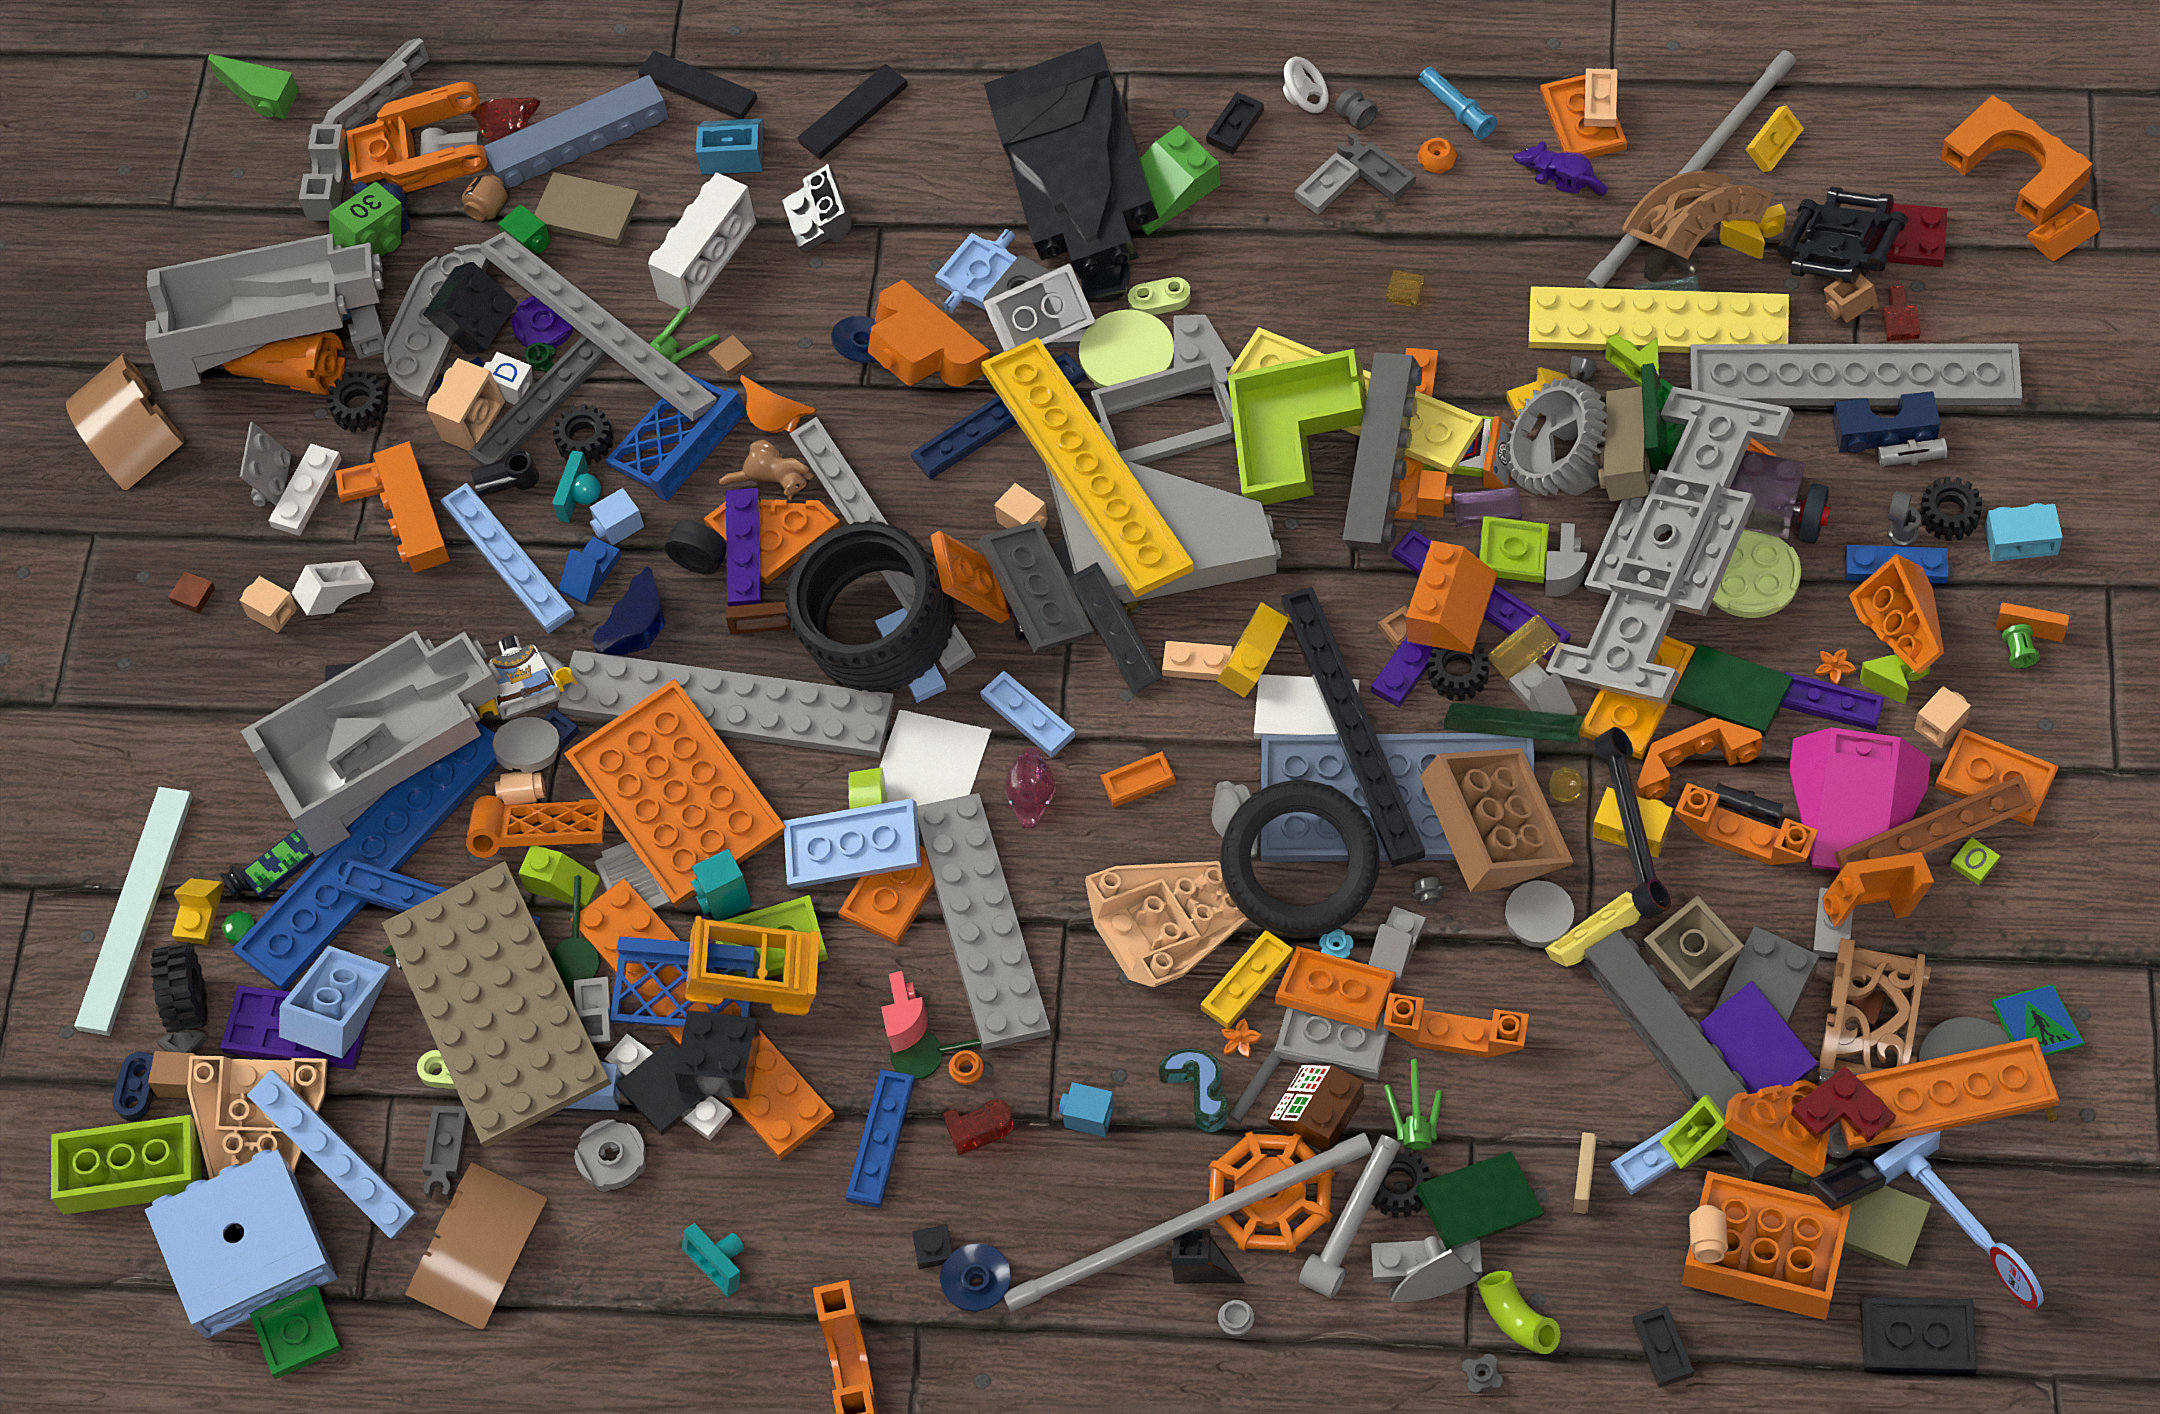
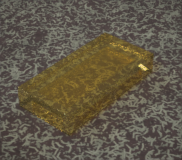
M1537 613L1488 654V660L1509 683V678L1539 659L1556 645L1560 639Z

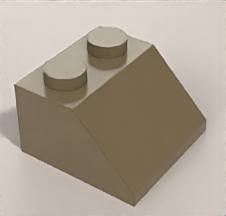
M1698 895L1644 939L1646 952L1691 1002L1718 982L1744 949V945Z

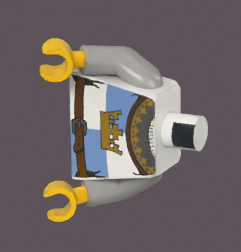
M507 636L499 641L502 655L490 660L501 676V679L496 682L502 694L477 708L479 718H483V714L487 711H493L494 716L500 712L504 720L560 700V692L565 691L563 686L570 682L577 685L578 682L571 668L565 667L563 663L548 652H538L535 645L521 648L517 636Z

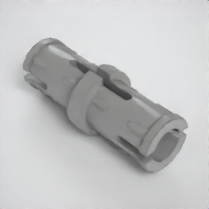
M1945 438L1915 442L1914 439L1907 440L1906 444L1878 447L1880 467L1905 463L1915 466L1920 461L1947 458ZM1925 449L1927 450V452L1915 453L1902 456L1898 455V453L1911 452Z

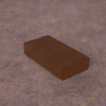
M785 602L725 607L730 635L792 629L790 626L791 622L787 617Z

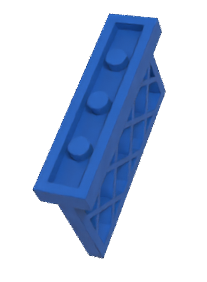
M686 371L685 373L718 398L706 414L697 418L699 419L698 423L692 429L684 431L683 423L692 420L682 414L677 408L676 416L661 419L660 415L665 410L675 408L662 397L605 460L609 467L655 490L657 497L668 501L747 413L737 391L731 388L724 391ZM678 424V433L662 436V428ZM656 430L657 438L641 441L640 438L645 432ZM679 442L671 452L664 453L663 445ZM658 447V455L642 459L641 450ZM636 452L637 460L626 463L620 462L625 454ZM659 464L650 476L643 473L644 467Z
M619 936L617 946L619 958L610 1021L613 1023L684 1028L687 1016L685 1010L695 1002L687 1000L680 1006L670 993L684 981H687L688 970L684 972L681 967L688 968L690 942ZM708 943L706 969H709L714 974H718L715 970H724L721 973L722 975H730L734 971L747 972L746 978L755 979L756 969H759L760 955L755 947ZM627 963L642 964L648 972L632 985L625 977ZM648 965H656L653 969L648 967ZM666 966L676 967L681 976L665 988L656 974ZM653 978L662 991L646 1003L636 990ZM624 982H625V984H626L629 988H627V989L623 992ZM634 993L643 1006L632 1015L620 1014L621 1002ZM668 996L677 1009L667 1017H657L651 1008ZM726 999L716 1008H713L711 1004L706 1005L711 1010L709 1013L719 1014L735 1001L742 1009L741 1016L750 1017L752 1002L743 1001L742 1004L740 1000ZM647 1011H648V1012L650 1013V1015H651V1016H642V1015H643L644 1013H646ZM680 1014H682L685 1017V1019H679L677 1017Z

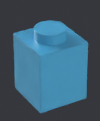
M1072 1082L1069 1094L1063 1093L1059 1105V1114L1063 1115L1065 1128L1106 1137L1115 1107L1113 1092Z

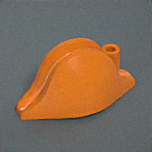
M741 374L740 381L743 383L747 393V415L757 428L769 433H779L784 430L793 432L801 417L814 415L817 412V409L779 396Z

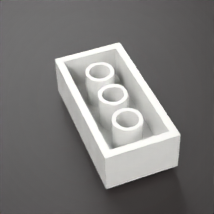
M717 172L709 182L702 186L697 199L693 204L687 206L682 219L676 227H672L669 230L664 243L650 256L648 265L658 300L680 310L685 306H689L690 311L688 313L690 314L756 224L748 186Z

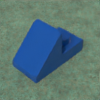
M595 537L591 538L581 553L571 549L568 553L561 578L559 592L587 605L621 558L620 549Z

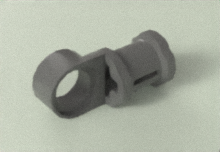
M1899 491L1894 493L1888 514V520H1891L1888 538L1897 547H1908L1915 544L1918 538L1917 529L1921 524V515L1916 508L1910 506L1912 495Z

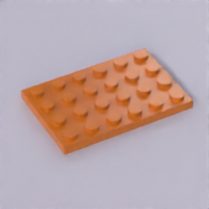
M673 679L564 753L567 760L675 908L696 894L690 882L695 879L691 866L726 849L730 850L735 862L739 865L784 834V829H786V826L676 679Z

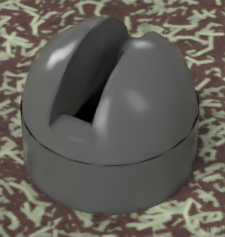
M1572 356L1569 365L1570 375L1576 379L1578 372L1583 373L1582 381H1587L1593 376L1597 362Z

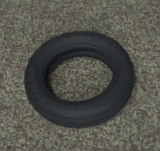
M1290 780L1270 785L1258 791L1238 808L1223 836L1220 853L1221 872L1225 887L1232 901L1254 924L1271 933L1285 937H1316L1342 927L1352 920L1365 906L1373 892L1378 877L1379 847L1370 821L1351 798L1323 783L1308 780ZM1306 812L1320 816L1338 830L1346 844L1349 859L1346 878L1340 888L1322 902L1309 906H1293L1282 903L1266 893L1254 875L1251 864L1253 842L1260 830L1268 822L1283 814Z

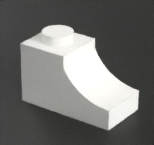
M359 560L310 564L305 566L292 594L307 616L334 613L335 609L349 598L370 592L374 581Z

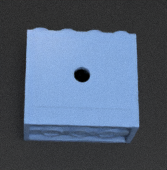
M270 1149L261 1151L252 1157V1161L239 1166L235 1164L228 1166L219 1172V1176L208 1181H195L185 1188L186 1191L175 1196L165 1195L159 1197L152 1202L153 1206L144 1209L190 1323L205 1339L251 1319L249 1313L315 1284L319 1288L338 1279L293 1170L278 1149L275 1151Z

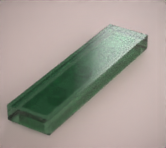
M1451 703L1444 719V730L1579 743L1585 727V717L1579 715Z

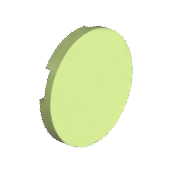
M1118 310L1105 314L1096 319V322L1086 329L1080 341L1079 358L1081 368L1087 377L1094 382V386L1099 389L1171 369L1174 363V342L1169 329L1161 320L1143 311Z
M1744 527L1712 603L1729 614L1744 618H1760L1780 611L1792 601L1799 587L1801 565L1796 551L1782 539L1773 535V531L1760 527Z

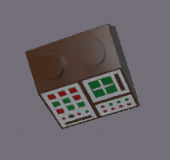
M1302 1064L1270 1115L1268 1123L1292 1136L1295 1133L1301 1135L1305 1143L1322 1152L1328 1151L1336 1145L1363 1101L1364 1081L1333 1065Z

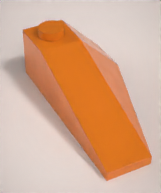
M1895 554L1849 595L1859 620L1864 625L1870 627L1876 633V636L1886 642L1894 650V653L1916 673H1922L1944 654L1934 591L1922 566Z

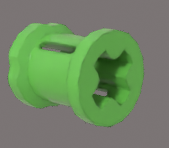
M2014 625L2002 633V639L2008 644L2010 650V665L2014 668H2027L2040 660V654L2034 649L2031 636L2033 631L2030 625Z

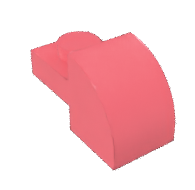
M902 971L889 974L895 1004L881 1007L887 1037L893 1053L905 1050L917 1043L925 1033L928 1024V1013L922 997H916L913 982L906 983Z

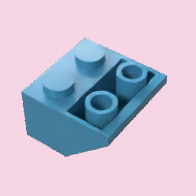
M764 119L703 121L697 127L696 155L701 175L715 174L716 172L719 174L762 172Z

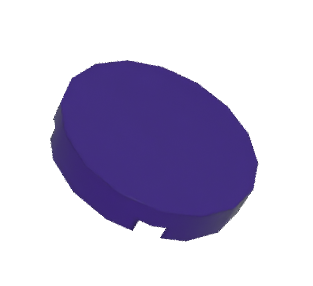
M530 296L522 301L516 308L517 312L514 317L512 316L511 320L515 338L524 347L541 342L557 348L567 341L574 329L571 324L535 296Z

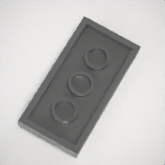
M1038 521L986 534L980 538L978 543L1034 653L1091 637L1094 629Z

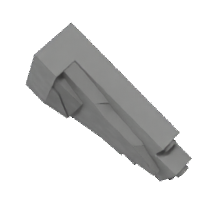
M332 233L148 270L147 289L156 312V320L146 322V342L163 391L201 384V373L205 370L249 354L269 342L343 328L342 315L347 314V309L380 303L379 290L384 289L381 275L383 267L379 253L373 254L371 243L342 248L341 244L336 245Z
M415 630L241 730L242 735L315 857L350 837L346 828L391 787L481 736L475 724L480 718L474 709L502 694L496 682L501 679V676L492 661L485 664L483 659L487 655L478 640L471 642L464 631L434 648L429 639L423 641ZM337 718H381L396 740L342 780L325 758Z

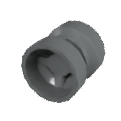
M1355 87L1346 89L1337 99L1334 108L1335 112L1343 118L1348 117L1350 124L1358 130H1363L1371 124L1378 112V106L1369 99L1365 100L1363 94Z

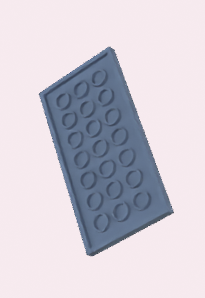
M1533 732L1376 734L1425 849V858L1416 861L1456 860L1420 779L1422 773L1438 754L1522 748L1534 774ZM1336 734L1262 735L1261 790L1284 781L1308 780L1323 783L1341 791L1362 809L1370 821L1378 842L1379 861H1389ZM1306 812L1287 813L1274 818L1261 829V862L1349 861L1347 847L1341 834L1331 823L1320 816Z

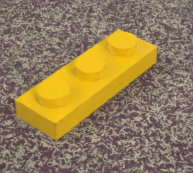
M1265 930L1200 1004L1201 1010L1229 1029L1293 956V948Z

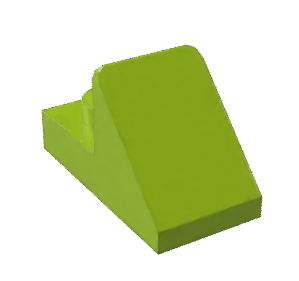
M1615 333L1606 341L1605 359L1639 386H1642L1641 367L1643 364L1654 363L1659 377L1658 338H1654L1642 350L1638 351L1631 341L1624 340Z
M1897 654L1863 662L1860 681L1862 685L1899 703L1905 704L1909 691L1906 680L1916 681L1929 674L1931 665L1918 674Z

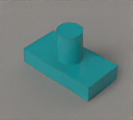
M695 1223L683 1230L682 1250L726 1297L736 1292L739 1287L740 1270L730 1259L744 1250L740 1238L736 1234L730 1233L714 1244Z

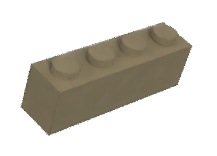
M1642 386L1607 391L1606 405L1602 409V411L1608 414L1603 420V423L1608 425V428L1603 431V437L1606 439L1602 444L1605 447L1600 448V461L1602 467H1604L1599 469L1601 489L1607 488L1610 501L1648 496L1650 492V461L1645 450Z

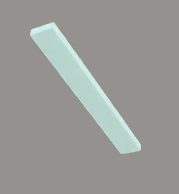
M158 787L74 1025L78 1031L107 1036L111 1034L193 798L189 791Z

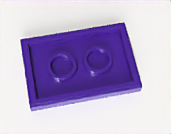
M1750 981L1699 1023L1704 1035L1711 1044H1715L1720 1049L1726 1063L1733 1071L1739 1073L1751 1094L1757 1093L1761 1088L1780 1084L1782 1087L1791 1086L1795 1081L1802 1080L1820 1065L1754 981Z

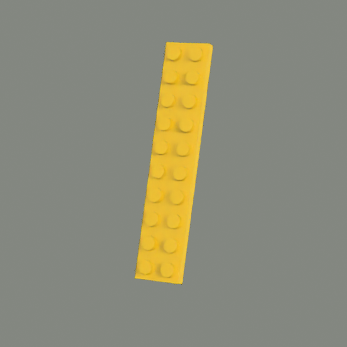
M1038 337L981 362L982 371L1136 598L1194 571L1193 561Z

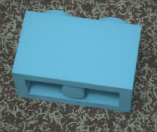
M2034 503L2027 507H1999L1994 510H1988L1984 530L1991 562L2058 555L2063 537L2055 504L2044 505Z

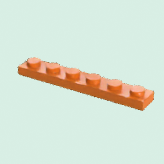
M1406 348L1405 355H1413L1420 367H1422V382L1420 386H1416V391L1433 398L1438 350ZM1404 455L1407 470L1404 480H1400L1398 491L1401 492V506L1399 511H1395L1394 518L1417 520V497L1423 466L1422 462Z

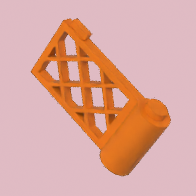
M481 796L474 802L472 807L466 846L472 855L479 858H488L496 854L499 847L603 843L606 812L597 799H583L579 802L504 805L495 796ZM585 813H593L589 816L583 815ZM514 816H525V817H523V818H521V819H518V818H516V817H514ZM571 820L575 821V823L571 825L565 824ZM536 822L542 823L536 827L532 826ZM586 828H589V829H591V830H593V831H582V830H584V829H586ZM553 829L558 831L556 833H547ZM519 831L524 832V833H522V834H515V833H517V832H519Z

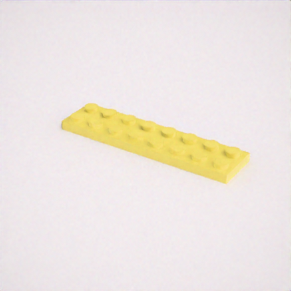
M1531 286L1528 348L1606 350V341L1615 333L1622 339L1631 341L1638 351L1642 350L1656 337L1658 338V352L1690 353V344H1788L1789 294Z
M1258 327L1229 370L1228 375L1326 354ZM1363 370L1366 389L1364 393L1367 396L1371 372ZM1415 391L1414 398L1417 399V412L1415 417H1411L1409 429L1412 431V441L1410 448L1405 449V456L1453 474L1483 427V418ZM1362 425L1342 428V430L1360 437Z

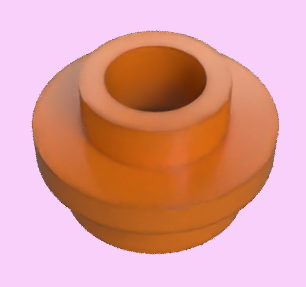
M960 1051L949 1062L951 1078L962 1085L975 1083L981 1078L984 1071L981 1057L972 1051ZM965 1065L973 1067L972 1070L967 1073H963L960 1071L961 1068Z

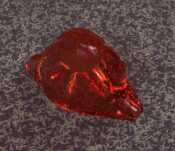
M535 97L494 99L477 105L475 110L469 112V115L478 121L482 135L494 142L527 128L528 120L538 109L540 101Z

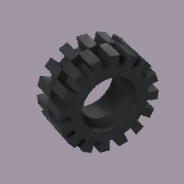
M353 371V377H349L348 373L343 375L344 380L342 382L337 378L334 381L336 388L330 386L328 389L330 395H327L326 398L327 405L337 425L340 424L341 428L345 431L349 427L351 432L356 433L357 427H360L361 432L367 431V425L370 424L372 429L377 426L376 419L380 422L383 421V413L387 414L388 400L381 383L378 382L374 375L370 377L369 373L364 372L361 377L359 371ZM354 397H369L368 401L358 408L346 407V404Z
M581 404L580 410H577L574 405L570 407L571 412L569 414L566 410L562 411V419L558 417L555 419L556 426H553L552 431L558 452L561 457L564 456L565 461H568L572 451L583 452L587 465H591L590 460L593 458L596 463L601 461L600 454L605 457L609 454L608 448L612 449V439L614 438L609 420L601 409L598 411L596 406L591 405L588 410L586 404ZM588 428L595 431L594 435L588 440L573 441L571 439L572 435L578 430Z
M1944 477L1943 484L1937 479L1934 481L1933 486L1930 484L1927 486L1925 493H1923L1919 514L1921 515L1922 526L1926 525V531L1929 534L1935 530L1934 537L1940 539L1943 534L1946 535V541H1952L1953 535H1956L1958 541L1963 539L1964 533L1970 536L1973 529L1976 530L1981 516L1983 500L1982 497H1979V490L1977 488L1971 490L1972 483L1969 481L1962 485V478L1956 477L1955 482H1951L1950 477ZM1943 502H1954L1960 505L1964 512L1958 516H1949L1942 513L1938 506Z
M1479 643L1474 647L1472 654L1433 647L1428 661V677L1431 680L1433 690L1437 688V694L1440 696L1447 692V699L1452 701L1454 695H1459V701H1465V694H1468L1470 699L1476 697V690L1481 693L1484 690V684L1487 685L1489 675V656L1487 652H1484V647ZM1461 660L1469 663L1472 669L1467 675L1453 676L1446 671V666L1452 661Z
M1405 1148L1404 1153H1399L1398 1150L1372 1201L1375 1209L1378 1206L1381 1207V1213L1387 1215L1388 1211H1390L1393 1218H1399V1213L1404 1212L1405 1217L1411 1216V1210L1414 1209L1416 1213L1421 1210L1423 1202L1416 1191V1187L1419 1183L1430 1180L1431 1172H1429L1427 1162L1422 1163V1156L1416 1153L1415 1156H1412L1411 1149ZM1397 1171L1408 1174L1413 1181L1412 1187L1403 1194L1392 1193L1385 1186V1180L1389 1174Z

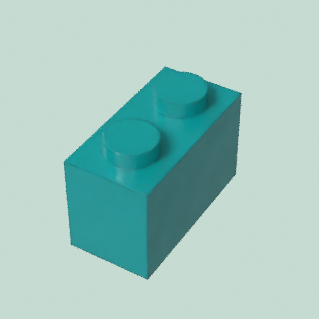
M729 849L691 866L695 879L690 882L704 915L711 913L714 921H722L753 906L743 874Z

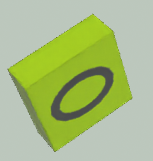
M1971 837L1953 858L1950 867L1979 886L1999 862L2000 855Z

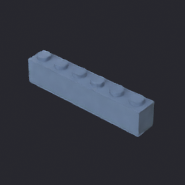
M649 74L485 145L487 164L492 174L504 183L505 190L518 186L526 180L545 174L549 170L565 163L573 162L579 157L595 150H600L611 143L628 138L634 133L669 119L664 99Z

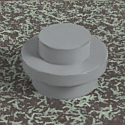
M1232 1300L1220 1308L1218 1323L1226 1334L1241 1336L1252 1328L1254 1313L1252 1308L1244 1301Z

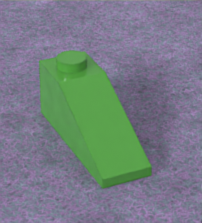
M213 54L209 55L208 61L215 77L247 105L265 117L285 119L299 92L291 72Z

